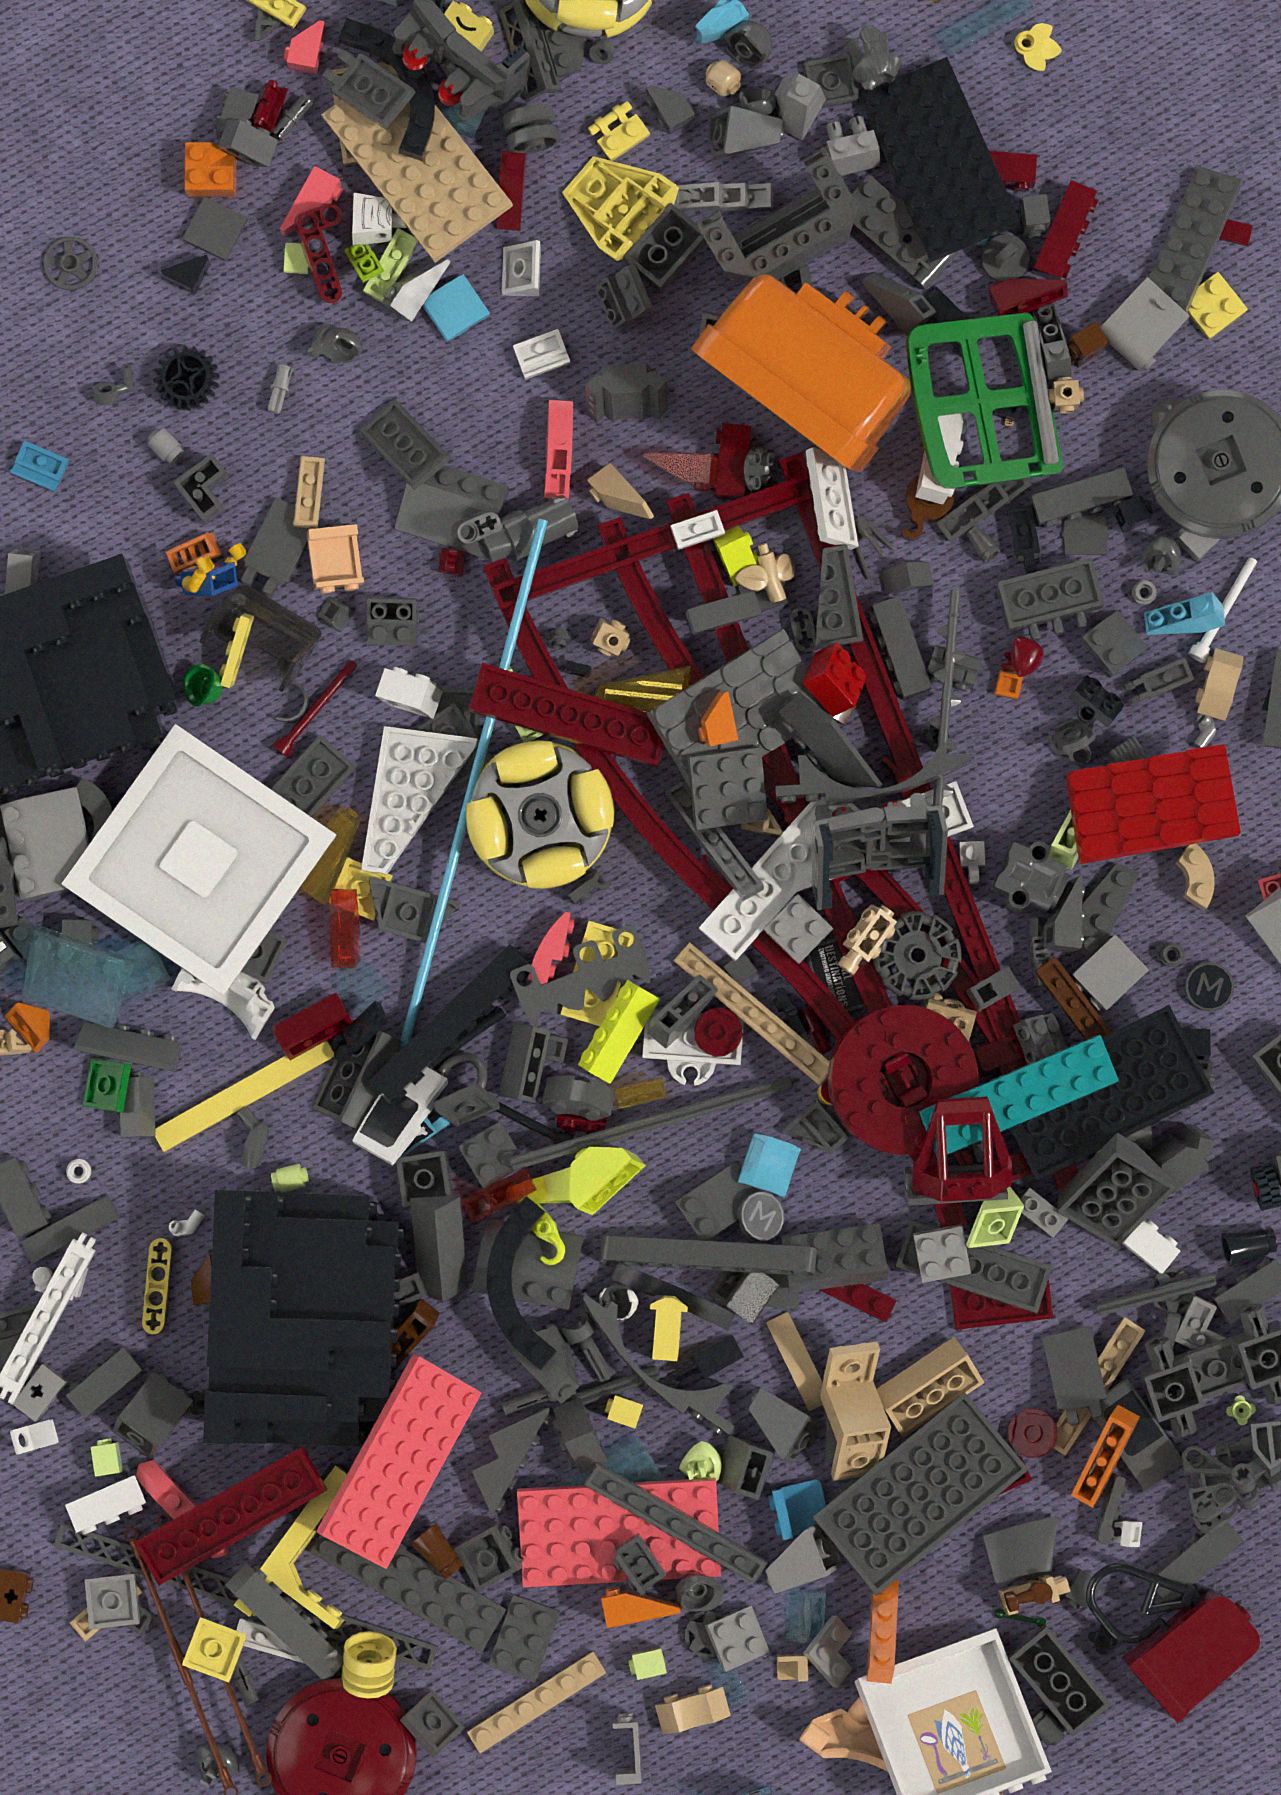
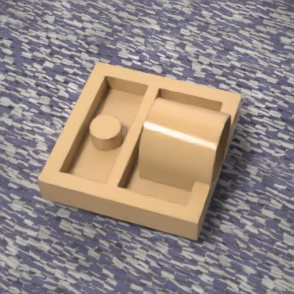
M930 998L927 1009L943 1015L954 1023L969 1042L977 1011L964 1008V1004L956 999L947 998L942 1002Z

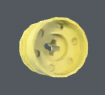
M371 1631L354 1634L346 1640L343 1654L342 1681L343 1687L350 1694L367 1699L378 1698L386 1695L392 1689L397 1650L394 1641L386 1635Z

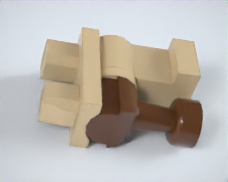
M1044 1574L1038 1576L1039 1581L1029 1580L999 1589L998 1592L1005 1614L1012 1615L1018 1613L1019 1605L1024 1603L1036 1602L1045 1604V1601L1051 1603L1060 1601L1058 1595L1070 1592L1067 1578L1061 1575L1053 1577Z

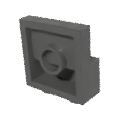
M1054 1013L1028 1018L1013 1025L1027 1064L1067 1048Z
M500 1522L454 1548L478 1592L523 1567L521 1562L524 1561L523 1556L521 1557V1550L514 1548L510 1541L512 1539L511 1531L507 1526H502Z

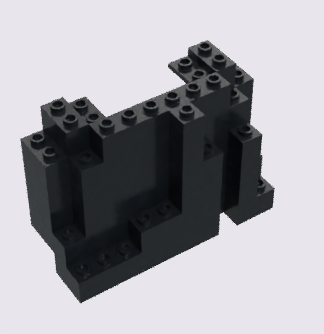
M123 554L0 596V805L3 804V799H8L6 794L22 788V784L26 783L27 786L41 782L40 778L48 775H50V778L64 774L65 769L71 767L74 770L83 768L88 765V761L94 759L97 761L106 760L111 757V753L120 751V753L129 752L138 747V744L145 750L150 749V752L158 749L166 738L159 715H173L178 712L177 709L181 708L182 705L146 600L138 590L130 564Z
M215 1190L207 1347L209 1385L208 1391L205 1392L203 1443H287L359 1446L362 1444V1441L366 1440L367 1425H363V1421H377L396 1386V1378H391L392 1368H396L397 1353L392 1352L393 1343H397L398 1328L393 1327L394 1317L399 1315V1302H395V1292L400 1291V1277H396V1267H401V1252H397V1247H400V1242H405V1227H401V1222L372 1221V1216L377 1215V1202L373 1201L372 1196Z

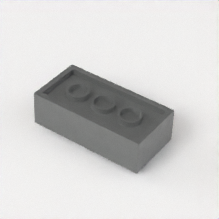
M1092 558L999 581L995 586L1007 633L1028 628L1032 640L1040 639L1038 625L1052 622L1055 634L1063 633L1064 629L1061 619L1075 616L1078 628H1084L1087 626L1084 613L1100 610L1105 605Z

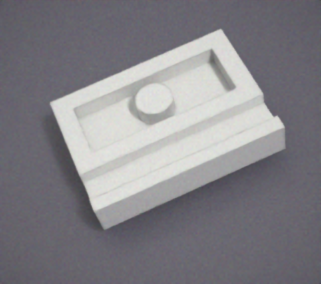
M558 329L513 345L525 380L570 364V359Z

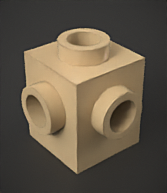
M1071 377L1058 378L1053 383L1051 389H1048L1050 404H1053V411H1060L1062 414L1073 413L1074 410L1078 409L1080 402L1084 401L1083 387H1079L1078 380H1072ZM1071 391V396L1067 397L1063 392Z
M600 618L590 638L592 644L599 647L598 651L607 656H611L612 653L619 656L621 650L625 651L630 642V638H628L629 633L625 629L626 625L614 619L610 622Z

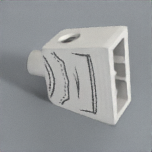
M354 193L353 245L389 242L392 239V228H406V225L397 213H393V208L385 198Z

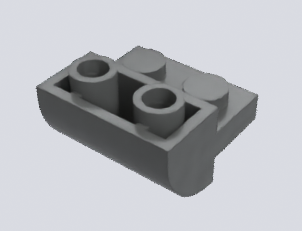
M635 264L625 266L617 274L606 277L595 286L598 298L602 303L613 331L644 319L648 316L647 312L653 308Z
M368 597V644L416 646L417 598Z

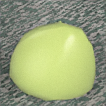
M701 1441L688 1451L679 1469L689 1477V1480L716 1478V1481H718L721 1473V1459L716 1449L710 1443Z

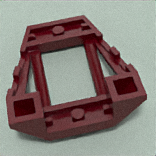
M988 1096L938 1099L928 1124L929 1128L926 1137L922 1140L920 1153L913 1165V1192L940 1202L991 1199L1012 1185V1161ZM982 1124L984 1172L948 1175L946 1126ZM936 1137L937 1166H928ZM993 1139L999 1162H993Z

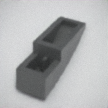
M754 591L697 606L685 612L693 636L762 615Z

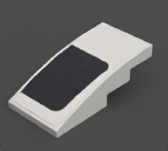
M427 1068L423 1072L425 1077L417 1085L411 1083L405 1089L408 1093L398 1103L394 1100L389 1104L379 1095L354 1136L353 1143L393 1166L421 1131V1123L434 1108L433 1102L448 1084L447 1078Z

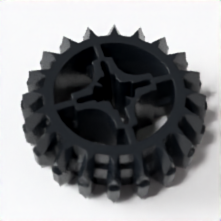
M184 345L182 346V352L179 353L175 347L173 348L175 355L171 356L166 352L167 361L165 362L161 359L158 361L163 369L155 368V373L160 375L154 378V382L160 384L156 387V391L162 393L161 399L163 401L169 399L168 405L170 407L174 406L177 402V409L180 411L184 404H186L187 411H191V404H195L196 408L200 409L199 401L203 400L205 404H208L209 401L206 396L215 397V392L211 388H219V384L212 381L220 378L219 373H214L218 367L216 364H211L213 361L211 356L205 358L206 352L204 350L197 354V348L193 346L190 352H188L187 346ZM184 361H195L201 364L203 368H188ZM177 364L178 373L168 381L171 369ZM183 369H184L185 372H186L187 374H189V376H190V377H189V379H190L189 382H190L191 388H190L189 385H188L187 383H185V381H184V376H183V375H184V372H183ZM206 375L203 387L196 392V383L202 379V376ZM174 387L176 389L185 388L190 396L177 395L170 389Z

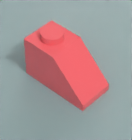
M319 20L291 39L290 47L286 46L284 52V61H287L289 69L317 74L326 32L324 21Z

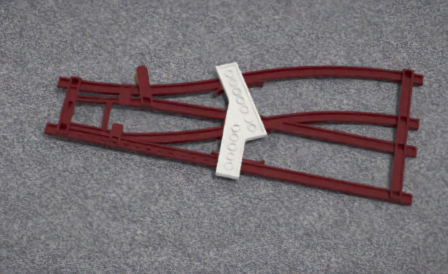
M801 452L779 460L786 482L699 513L695 510L689 492L666 500V505L673 522L628 538L621 517L599 524L597 527L604 547L535 571L527 601L615 570L656 650L681 689L684 690L702 679L704 675L677 635L639 562L677 548L670 528L671 525L717 510L725 531L737 525H742L796 506L820 572L823 549L836 547L837 545L820 541L816 513L814 511L813 494L810 487L809 469ZM708 541L683 548L703 603L707 604L729 598ZM503 558L484 565L483 569L508 628H510L523 576L514 578L507 558ZM856 594L863 642L848 645L856 664L867 675L864 686L893 759L892 762L888 758L883 757L880 764L888 769L895 785L913 777L923 769V766ZM525 606L516 645L530 673L535 679L568 688ZM739 623L714 629L726 663L748 650ZM572 742L582 758L591 765L592 770L599 769L609 786L614 803L639 834L674 873L713 910L712 914L698 929L734 961L751 944L803 998L838 1042L843 1033L855 1021L803 960L797 964L763 930L795 893L812 887L815 808L821 804L826 805L825 797H821L820 801L807 802L806 798L796 799L794 803H781V800H776L775 786L800 785L785 743L762 756L765 792L782 808L785 816L783 823L788 828L751 868L764 884V890L742 901L733 887L710 867L706 855H701V864L641 796L610 753ZM955 781L947 784L953 789V794L944 797L942 804L944 805L943 813L948 829L944 895L975 976L961 958V963H958L956 970L958 974L950 987L966 1009L977 1011L966 991L1001 971L950 838L952 835L974 827L958 784ZM929 783L899 793L901 801L906 807H911L910 797L914 793L924 795L928 806L933 804L934 789H931ZM853 803L828 806L831 815L839 807H850L854 812L861 811ZM910 837L889 840V842H910ZM836 846V847H835L836 851H837V850H841V849H846V848L840 847V846ZM866 869L864 873L854 874L885 907L894 913L895 919L905 912L923 911L887 870ZM851 875L829 879L832 891V908L823 909L829 925L833 928L832 932L840 951L845 957L850 950L843 943L847 939L850 930L855 928L857 923L839 882L847 880ZM922 924L920 931L928 933L929 925ZM903 926V928H904L907 932H909L908 929H907V927H906V926ZM943 936L937 939L941 947L947 944ZM942 958L940 967L947 968L949 960ZM862 959L858 964V970L851 976L867 1013H872L873 1010L882 1007L893 1006L879 973H876L873 960L870 959L868 962ZM1011 995L1005 996L980 1012L977 1011L975 1022L988 1042V1045L980 1047L976 1051L981 1068L984 1071L998 1068L1000 1076L1028 1065L1013 1025L1021 1021ZM826 1080L821 1087L819 1086L817 1095L823 1104L832 1105L828 1091V1080ZM965 1148L952 1152L958 1166L973 1165ZM932 1149L928 1166H937V1157L934 1149ZM1021 1151L1010 1155L1012 1161V1181L1032 1174ZM919 1153L909 1155L913 1165ZM1075 1163L1052 1173L1058 1190L1065 1188L1068 1182L1078 1173ZM959 1202L932 1204L941 1228L962 1224V1226L967 1225Z

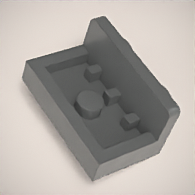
M640 1533L614 1548L613 1562L619 1571H625L628 1576L626 1580L633 1591L638 1590L641 1596L646 1593V1588L666 1576V1571Z

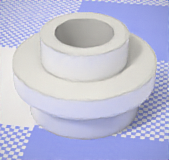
M83 1159L72 1160L66 1169L67 1177L73 1183L86 1182L91 1175L89 1163ZM80 1166L83 1168L81 1176L75 1174L76 1167Z

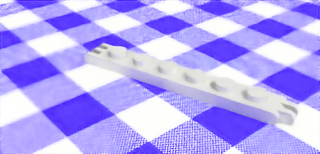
M83 1232L78 1241L73 1239L0 1373V1387L3 1388L0 1398L4 1400L8 1392H11L8 1403L12 1405L96 1251L92 1249L96 1239L91 1237L87 1245L83 1244L87 1237V1234Z

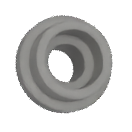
M1139 581L1132 589V597L1138 604H1150L1156 597V588L1150 581ZM1141 589H1146L1148 591L1147 597H1142L1139 592Z

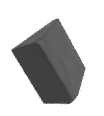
M330 596L317 617L339 632H342L355 613L349 607Z

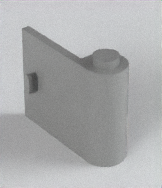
M1147 277L1100 328L1112 347L1139 371L1143 368L1147 371L1156 362V359L1153 357L1157 351L1185 323L1190 315Z

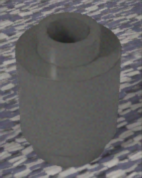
M1041 1708L1031 1717L1038 1737L1047 1746L1050 1744L1056 1746L1065 1737L1063 1734L1065 1728L1049 1711Z

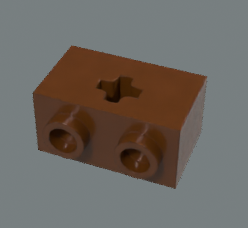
M1097 322L1071 336L1067 344L1071 363H1075L1078 368L1102 354L1109 343Z
M5 1567L0 1568V1621L18 1624L22 1622V1618L27 1617L29 1604L25 1603L27 1593L31 1594L34 1579L30 1578L31 1572ZM14 1590V1594L18 1595V1598L11 1602V1597L7 1596V1593Z

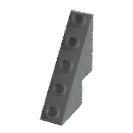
M549 1407L488 1435L498 1458L473 1469L472 1473L491 1514L501 1512L506 1502L502 1497L506 1490L512 1491L518 1480L514 1476L518 1468L524 1469L530 1458L526 1454L529 1447H536L542 1434L538 1433L542 1423L547 1426L554 1413L550 1411Z

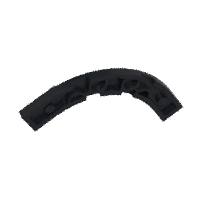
M346 18L338 43L370 53L387 65L390 64L398 73L400 80L412 87L416 92L410 99V118L399 147V154L422 161L433 131L435 117L434 94L425 69L411 70L405 66L403 55L399 56L393 52L392 47L396 39L392 35L373 26Z
M526 1196L504 1222L495 1238L488 1260L487 1291L492 1313L504 1336L522 1356L542 1371L557 1351L538 1336L525 1322L517 1308L512 1288V1269L518 1250L529 1232L546 1213Z

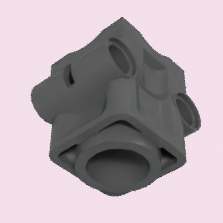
M1013 842L1006 853L1004 869L995 879L990 891L1004 896L1005 906L1011 912H1020L1028 906L1045 914L1049 909L1054 910L1069 877V874L1065 873L1067 866L1050 859V848L1043 842H1035L1029 848ZM1032 850H1038L1042 854V860L1034 859ZM1017 894L1021 896L1023 900L1022 905H1016L1012 901V895Z

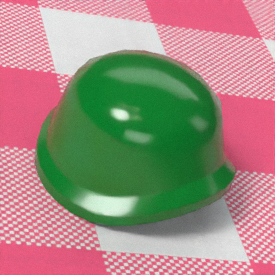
M197 664L192 666L183 678V690L188 702L195 707L214 703L222 693V679L213 668L207 665Z

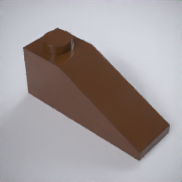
M422 1298L414 1304L396 1326L398 1328L397 1343H393L392 1349L393 1353H397L396 1368L434 1327L440 1314L439 1311Z

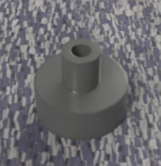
M606 39L595 40L589 50L591 59L603 65L608 64L615 53L613 44Z

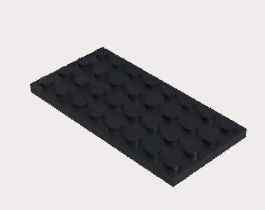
M948 57L894 79L893 83H884L873 88V90H868L858 95L930 263L1020 225L1018 215Z
M1170 1005L1102 1037L1118 1077V1082L1010 1127L1036 1181L1101 1150L1116 1133L1126 1138L1214 1094Z

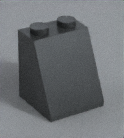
M153 1372L119 1415L112 1432L147 1458L153 1460L189 1411L193 1400L190 1399L191 1396L185 1390H178L171 1385V1381L166 1376Z

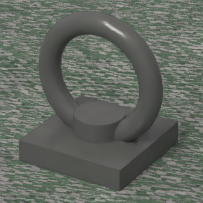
M468 1052L451 1055L441 1063L436 1071L445 1077L447 1071L453 1065L460 1062L471 1063L477 1070V1082L475 1084L460 1089L449 1096L443 1089L437 1097L438 1101L433 1102L435 1111L456 1127H460L500 1109L498 1099L484 1089L487 1083V1069L484 1062L477 1055Z

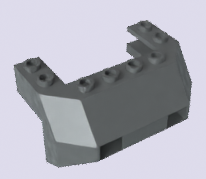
M824 147L813 156L803 159L818 187L740 233L732 235L718 209L702 221L701 219L697 221L700 232L731 281L748 284L753 278L761 274H768L779 280L849 239L858 205Z

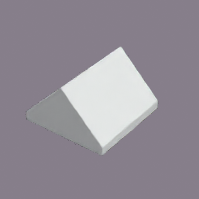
M534 240L503 247L502 295L539 296L540 241Z

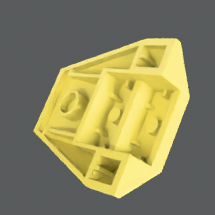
M593 156L562 193L599 249L614 260L619 261L624 259L626 253L670 203L674 205L679 187L659 173Z

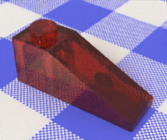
M643 452L645 459L693 486L696 491H708L709 488H717L720 459L713 454Z

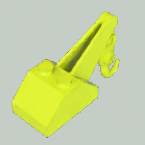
M588 1147L576 1154L571 1167L510 1186L507 1190V1198L514 1203L520 1204L527 1196L544 1211L545 1209L540 1203H573L578 1210L594 1215L646 1165L636 1154L624 1148ZM546 1212L533 1227L532 1231L539 1238L554 1245L557 1250L555 1257L546 1259L541 1256L540 1260L544 1264L555 1265L564 1258L565 1245L559 1236L555 1221Z

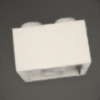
M394 667L393 670L385 668L375 696L389 706L433 719L443 691L436 687L437 683L421 674H416L414 677L407 674L408 671Z

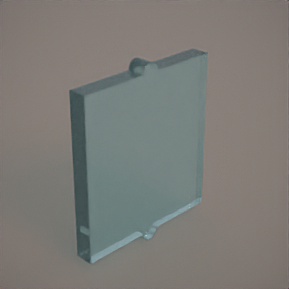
M363 956L351 967H346L345 972L332 982L359 1014H362L374 1001H377L391 989Z

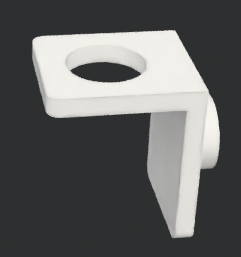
M52 1419L10 1431L17 1455L59 1442ZM19 1434H22L25 1438L26 1443L24 1447L19 1443Z

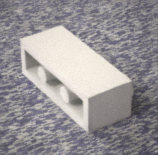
M134 1475L68 1503L65 1506L76 1533L81 1531L85 1535L96 1530L95 1525L105 1521L106 1525L120 1520L119 1514L128 1511L129 1515L143 1510L142 1504L146 1503Z

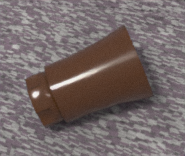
M437 1522L410 1543L431 1564L437 1573L440 1572L444 1580L464 1565L457 1558L459 1555L451 1547Z

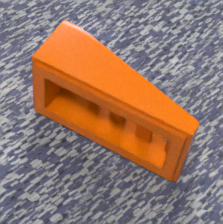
M209 532L165 551L174 574L197 565L196 561L199 558L204 559L209 555L210 559H214L222 555L214 534ZM205 541H206V544H207V546H208V548H209V551H210L209 553H207V550H206L205 545H204V543H203V542H205ZM195 545H198L202 556L198 557ZM185 549L189 550L193 560L189 561ZM175 553H180L183 565L179 564Z

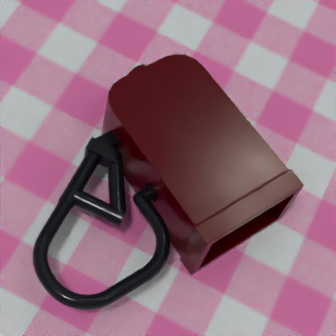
M1122 1563L1104 1566L1092 1576L1086 1589L1087 1605L1106 1631L1114 1639L1123 1643L1134 1644L1141 1642L1133 1650L1128 1651L1121 1659L1177 1724L1259 1649L1260 1636L1248 1621L1251 1618L1250 1614L1243 1606H1240L1237 1602L1233 1603L1219 1591L1206 1590L1198 1594L1194 1586L1184 1585ZM1113 1572H1123L1150 1583L1140 1612L1151 1615L1174 1610L1180 1611L1167 1622L1163 1618H1158L1142 1632L1135 1635H1127L1118 1631L1099 1609L1095 1601V1589L1106 1575ZM1159 1587L1182 1594L1178 1600L1154 1604Z

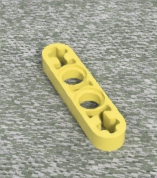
M164 1238L155 1239L149 1247L142 1327L149 1334L162 1332L166 1324L173 1249L171 1243ZM160 1242H163V1246L168 1249L167 1252L162 1254V1260L167 1259V1265L152 1263L153 1258L158 1260L159 1253L154 1251V1248L159 1246ZM156 1267H162L165 1270L166 1275L161 1281H156L152 1277V1271ZM154 1291L160 1292L163 1296V1301L158 1306L151 1304L149 1299ZM148 1308L154 1310L162 1309V1314H156V1320L160 1321V1326H156L155 1330H151L152 1327L147 1325V1321L153 1318V1312L148 1313Z

